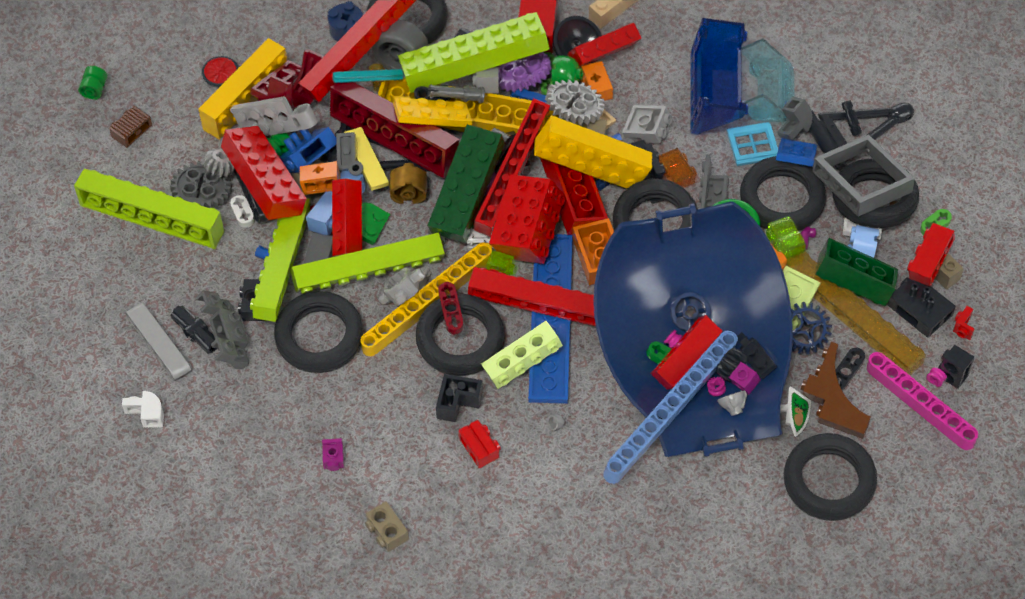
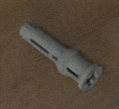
M431 84L428 87V90H435L428 91V96L459 98L463 102L470 100L478 101V103H483L485 97L484 87L469 88V86L465 85L462 88Z

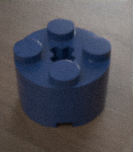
M347 1L338 4L328 11L329 33L337 42L363 16L361 9L354 5L353 2Z

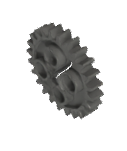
M200 161L197 162V165L190 162V167L183 165L184 170L178 168V174H173L170 185L173 197H180L191 203L196 202L207 208L214 206L218 209V203L224 205V199L228 200V194H231L229 175L227 177L222 175L220 178L218 175L212 176V173L206 172V168H204V165H201ZM200 189L201 194H200V197L198 198V195H199V194H198V190Z

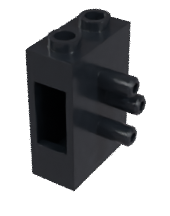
M908 277L901 282L899 288L895 289L887 303V306L927 338L953 316L956 308L952 302L932 286H927Z

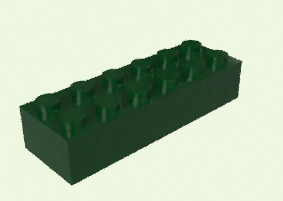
M466 125L427 225L432 234L439 232V235L442 237L467 243L505 145L502 134Z

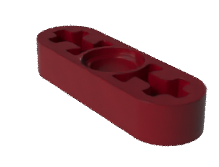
M444 282L438 288L447 331L450 334L457 335L464 328L455 285L451 282ZM446 289L450 292V298L448 299L445 292ZM448 305L456 306V310L452 312L447 311L445 308ZM454 317L457 327L452 325V318Z

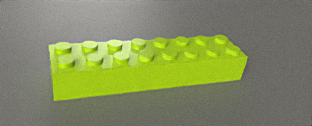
M537 12L500 24H494L484 29L475 30L465 35H459L449 40L440 41L433 45L424 46L414 51L405 52L398 55L409 91L413 93L419 86L428 88L430 84H442L549 50L546 32Z
M85 168L74 184L80 206L212 249L217 247L224 234L220 211L215 208H207L196 202L191 203L180 197L169 196L164 192H157L146 186H138L130 181H122L114 176L103 175L95 170Z

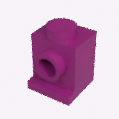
M342 438L322 439L324 469L337 471L339 468H344Z

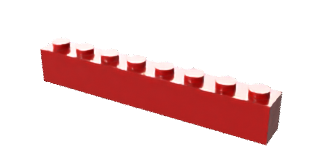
M377 0L298 84L307 95L320 102L329 93L330 87L335 84L332 79L333 73L350 71L379 40L381 34L386 32L416 0Z
M533 98L475 219L474 231L491 237L510 174L521 175L535 146V138L544 127L549 116V104Z
M473 268L468 285V294L471 296L474 295L487 301L596 326L594 294L590 295L579 290H569L558 285L552 286L541 281H531L523 277H514L503 272L497 273L486 268Z

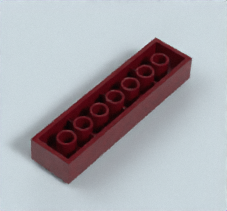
M355 82L335 83L330 87L331 117L353 129L361 127L367 137L442 178L447 176L459 146V138L434 125L398 123L392 102Z

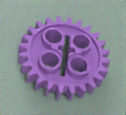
M544 52L496 67L499 68V87H501V90L506 88L507 92L511 89L513 92L517 89L522 91L523 88L528 90L531 85L535 87V83H542L541 79H546V75L550 74L549 70H552L550 59L547 54L544 55Z

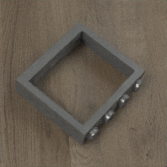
M869 134L814 158L812 172L858 217L913 191L915 178L912 174L906 171ZM866 152L897 182L862 197L832 166Z

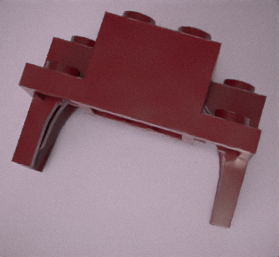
M306 49L301 66L288 60L253 86L250 94L257 97V101L285 96L293 111L302 104L311 105L314 99L307 95L298 83L324 56Z

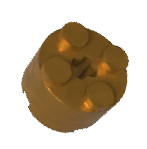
M405 163L402 167L391 170L390 198L399 204H403L404 201H412L413 204L423 202L427 194V172L414 167L412 163Z

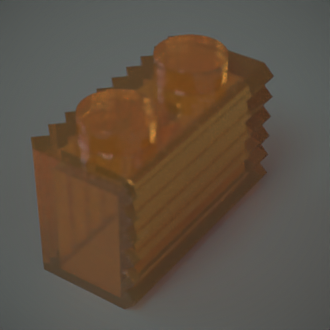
M675 148L672 151L670 150L659 155V162L664 165L667 180L683 188L695 184L696 170L693 166H689L684 152L681 153L678 148Z

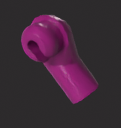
M805 227L800 233L799 250H808L809 237L815 238L816 236L815 228Z

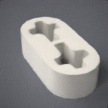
M242 195L234 196L230 203L238 224L244 228L252 226L254 216L247 199ZM240 202L242 204V208L240 209L236 203ZM243 214H245L248 218L247 221L243 219Z

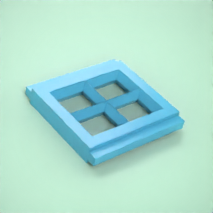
M770 122L727 129V135L737 166L753 164L765 158L777 156L778 147ZM766 132L767 140L754 142L752 134ZM749 135L751 142L737 144L735 137ZM769 143L771 151L757 152L756 145ZM752 146L753 154L740 155L739 148Z

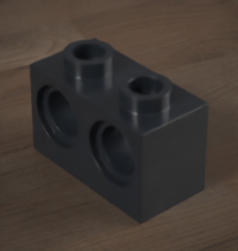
M954 344L951 350L947 349L941 357L943 361L938 368L946 374L947 378L945 381L959 389L969 376L975 357Z

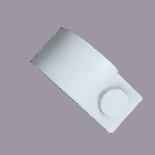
M143 391L142 398L135 396L122 398L124 413L141 414L140 419L143 427H163L164 412L161 402L155 394Z

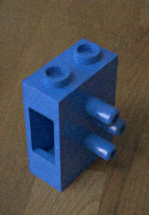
M329 127L316 129L312 133L307 129L299 130L304 139L300 140L296 132L290 134V138L284 140L289 150L279 158L289 173L300 172V166L310 165L336 145V137Z

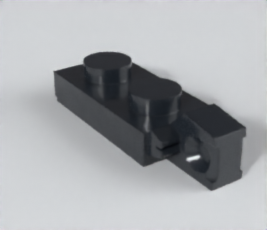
M743 332L737 336L742 344L739 349L747 356V361L762 380L778 367L753 337L748 339Z

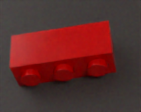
M935 223L931 225L930 229H926L923 236L924 241L922 245L919 244L917 246L916 256L914 260H910L907 267L909 279L930 287L955 240L954 230Z

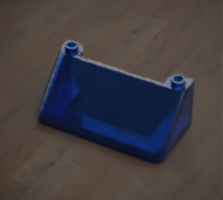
M702 18L690 55L691 134H702L742 119L744 115L748 114L749 105L746 104L745 100H742V44L746 42L748 32L745 31V23Z

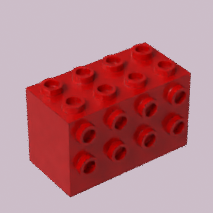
M510 174L489 244L504 259L544 264L549 254L551 240L554 238L556 223L560 218L561 207L565 202V194L551 179Z

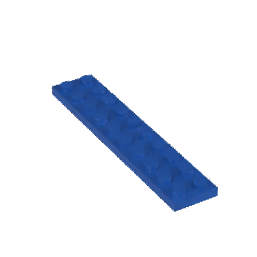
M554 234V238L549 246V254L544 264L534 263L533 281H541L552 286L558 285L571 290L573 235ZM532 311L531 330L547 321L563 346L555 353H551L542 359L540 363L530 367L528 403L568 404L570 320Z

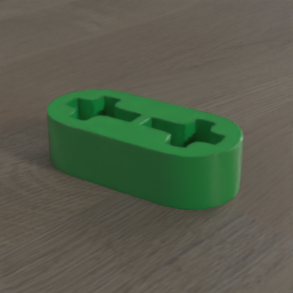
M652 342L647 348L646 354L650 360L659 364L671 348L660 342Z

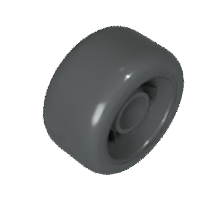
M398 19L386 32L381 34L379 40L372 46V52L376 60L387 70H402L398 55L429 46L425 34L416 25Z

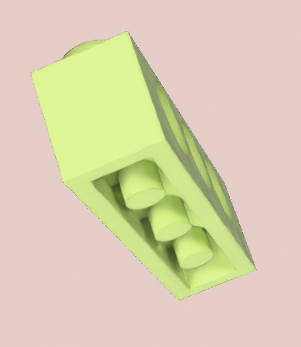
M545 321L483 362L482 366L497 389L507 385L518 375L525 373L533 365L540 363L542 359L551 353H555L563 345L548 322Z

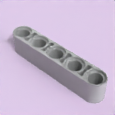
M143 303L125 312L129 322H133L132 326L139 335L143 336L142 339L149 349L152 348V353L159 362L163 363L161 365L169 376H173V381L191 371L185 358Z

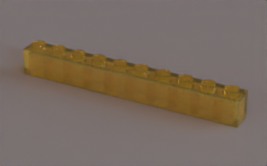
M783 235L772 244L778 252L780 251L785 255L787 259L786 266L820 282V286L813 298L873 349L884 354L909 375L923 365L926 354L920 347L915 346L906 335L897 331L892 323L884 320L876 310H872L862 298H858L852 291L840 288L836 284L828 280H822L819 276L815 275L817 262L806 251H802L796 246L793 240Z

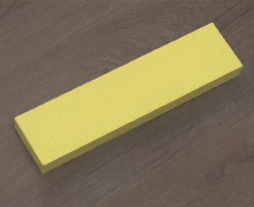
M359 127L344 132H355L357 161L363 165L362 173L371 191L389 186V181L362 128Z

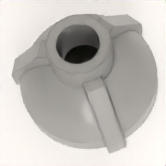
M744 390L720 398L717 401L721 407L727 409L731 416L742 413L741 408H744L747 394Z

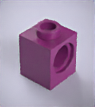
M742 362L729 376L733 385L742 391L745 390L748 395L761 380L754 370Z

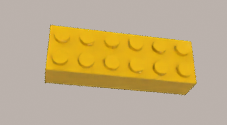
M268 38L198 109L204 131L220 140L224 136L226 129H231L235 124H238L230 109L233 105L258 100L257 97L250 94L251 88L287 62L285 47Z
M552 115L535 138V156L626 189L644 180L652 169V152Z

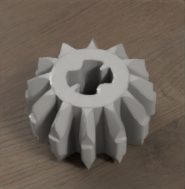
M220 147L218 150L212 148L211 151H207L204 159L206 172L212 173V176L218 175L219 178L222 175L227 177L229 174H232L234 167Z

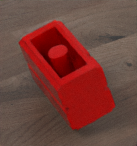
M476 420L459 429L458 437L480 469L498 459L501 448L497 440H492L489 436L490 431L486 424L482 425L479 420Z

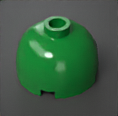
M558 55L554 58L553 64H556V68L552 69L553 85H555L556 81L561 83V80L567 83L568 79L572 83L577 80L579 84L580 79L583 78V70L580 68L579 63L570 56Z

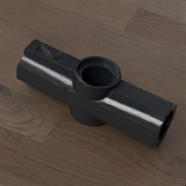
M178 305L173 309V312L170 314L171 319L182 328L187 338H191V342L195 341L207 354L213 353L218 349L211 346L215 341V337L201 318H196L183 305Z

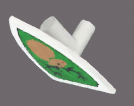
M790 386L788 404L780 405V413L787 412L785 424L791 426L796 437L806 427L810 414L811 400Z

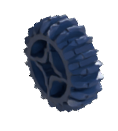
M802 302L801 308L797 303L794 304V310L791 308L792 319L795 315L798 317V327L792 330V351L798 347V354H801L803 349H805V354L808 355L810 354V348L813 353H816L817 347L820 349L824 348L822 342H829L824 336H831L832 334L826 331V329L832 328L831 324L826 325L830 317L823 318L826 311L824 310L819 313V305L813 309V303L810 302L808 308H806V303ZM802 313L813 315L817 321L807 320ZM803 323L805 326L814 325L810 327V329L807 331L805 330L797 332L801 329V327H803ZM820 326V335L814 342L813 329ZM802 335L809 344L801 343L793 336Z

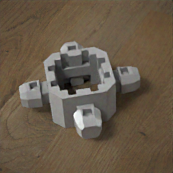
M403 268L385 282L384 292L378 297L379 302L382 305H386L391 301L396 306L403 304L418 292L419 282L425 277L424 271L416 269L411 273L408 268Z

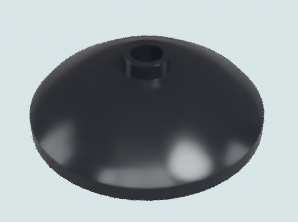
M570 16L563 19L556 26L553 32V48L557 56H568V53L574 49L571 43H574L575 47L602 36L595 23L588 18Z

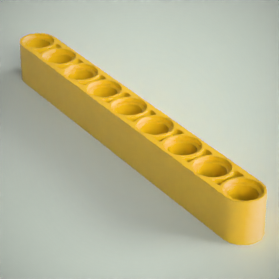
M483 242L475 246L419 290L413 297L405 301L363 334L361 346L364 355H376L417 323L424 310L439 299L438 288L440 284L451 282L455 285L457 291L470 281L474 267L486 268L493 260L491 245ZM446 289V296L450 295V292Z

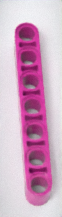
M873 352L869 356L866 369L871 376L961 449L971 450L974 448L978 438L976 428L884 354Z

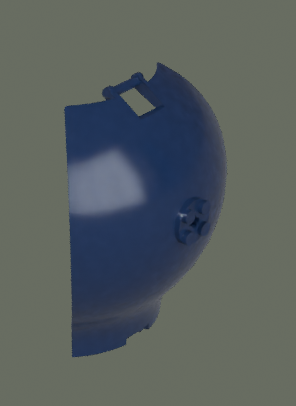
M730 201L697 210L694 203L689 204L687 207L672 210H656V218L620 223L608 240L599 261L594 285V317L600 346L614 379L626 397L645 418L672 390H667L650 374L658 364L647 357V348L652 342H660L669 347V344H665L664 340L674 329L676 334L683 336L701 316L707 315L722 332L732 331L737 336L743 332L748 339L753 337L778 366L763 380L761 379L749 395L747 394L744 408H741L742 413L731 416L727 409L721 407L717 400L742 390L733 385L732 382L725 381V392L720 396H712L708 392L706 382L658 437L664 456L671 457L702 450L704 457H707L709 454L727 450H743V442L781 435L780 404L792 352L793 325L791 304L781 264L769 239L757 222L738 204ZM690 214L691 227L663 232L662 219ZM688 308L694 310V314L691 317L685 314ZM739 340L734 347L737 350L742 346ZM747 361V362H746V366H748L749 368H751L752 370H754V369L752 368V366L749 364V362ZM716 372L711 376V378H720ZM735 437V441L707 445V441Z

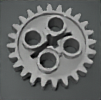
M569 79L567 83L561 80V83L556 81L555 85L551 84L545 98L546 103L550 105V111H554L553 115H559L560 119L570 120L574 124L578 122L580 126H582L583 122L589 125V122L595 123V120H599L605 106L603 104L604 99H600L601 94H596V89L591 90L590 85L586 87L584 82L578 84V81L575 80L572 83Z

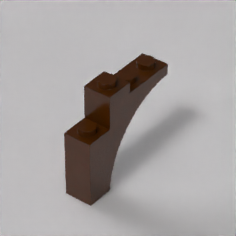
M831 342L830 346L825 347L823 351V364H818L815 375L810 374L808 380H803L800 390L803 391V395L809 400L822 404L819 405L816 416L819 417L818 423L863 439L871 416L856 408L841 390L835 371V358L839 344Z

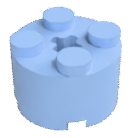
M860 225L852 226L850 242L852 244H848V246L874 258L879 229Z

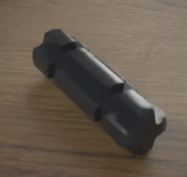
M848 100L842 103V108L845 110L849 127L851 126L850 131L853 136L861 134L862 130L858 126L859 122L855 110L852 109V101Z

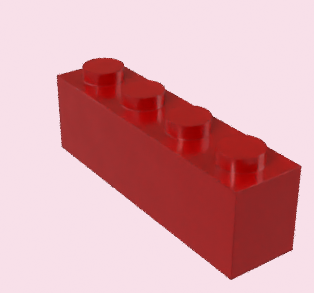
M633 22L575 47L568 53V56L574 58L581 68L583 65L590 64L634 45L642 37Z
M346 178L332 180V256L361 251L362 181Z
M707 315L699 317L650 374L667 390L672 389L719 337L722 330Z

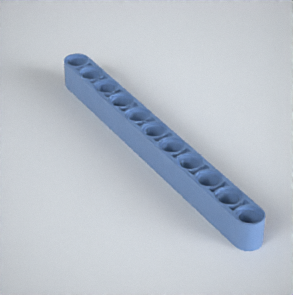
M724 331L609 459L603 473V477L607 482L612 484L618 483L716 372L724 354L735 347L738 338L734 332Z

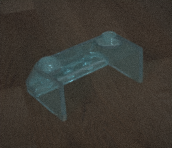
M762 38L739 49V52L750 61L749 71L751 75L758 79V96L740 103L739 108L755 121L786 122L788 119L782 108L794 97V69L789 60Z

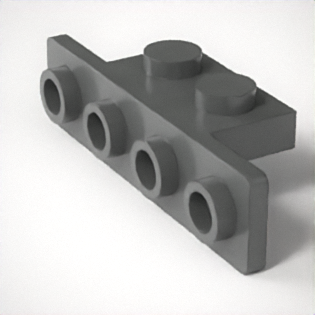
M710 154L706 155L705 161H702L704 176H701L700 185L703 189L702 192H699L701 207H698V209L710 207L721 200L727 199L728 175H711L712 162Z

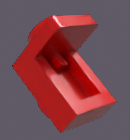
M966 306L963 312L959 311L954 319L956 323L953 332L960 338L971 340L975 329L967 323L971 319L974 309Z

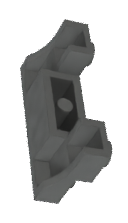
M202 290L196 298L199 301L205 302V305L200 309L202 313L213 314L209 319L215 341L211 346L218 348L220 351L215 356V360L230 363L235 369L245 368L249 364L244 349L248 344V340L239 312L233 311L229 300L220 299L218 293Z

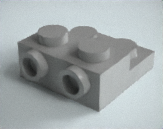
M633 105L622 134L626 138H641L646 143H660L661 139L666 137V126L671 124L672 115L669 113L667 106Z

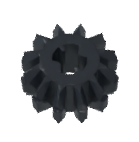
M731 348L724 354V357L718 364L716 373L725 381L732 382L729 376L740 362L746 365L747 356L739 349Z

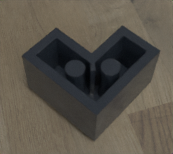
M444 374L436 404V419L456 422L460 405L479 408L483 395V380Z

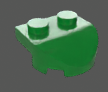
M362 203V240L374 245L390 214L372 203Z

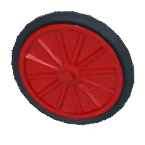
M213 57L203 65L202 77L209 85L220 87L239 66L230 57Z

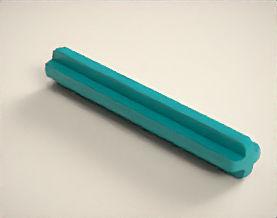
M401 69L334 72L332 79L334 83L402 80L403 71Z

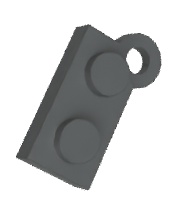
M355 132L337 133V164L339 171L349 170L353 176L362 174L364 168L362 163L357 161ZM355 165L359 166L358 171H353Z

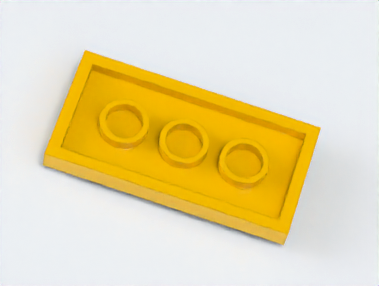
M394 97L393 106L398 123L466 127L467 124L472 125L467 105L462 101L450 102L441 99L427 100L425 98Z

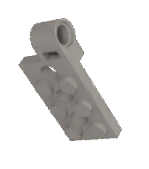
M285 96L233 105L230 109L240 128L259 126L265 136L309 129L318 122L309 104H302L293 111Z

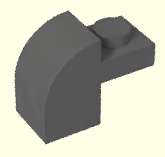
M792 97L782 108L788 120L777 131L780 138L793 140L800 131L807 133L812 123V111L806 100Z

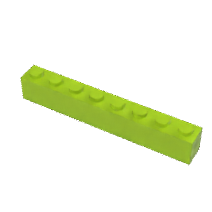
M309 198L306 199L302 215L279 218L277 220L278 229H274V241L269 244V256H265V269L261 270L259 276L260 284H256L255 287L256 297L252 298L250 303V310H253V318L273 322L277 320L291 275L290 270L294 265L307 224L306 216L310 212Z
M438 232L293 266L290 272L296 293L301 292L305 294L312 292L314 288L320 287L321 290L330 288L331 284L335 283L344 285L352 279H357V281L365 280L369 275L382 276L386 274V271L390 270L399 272L407 266L412 268L420 267L423 265L422 263L428 261L430 264L441 261L440 258L445 253Z

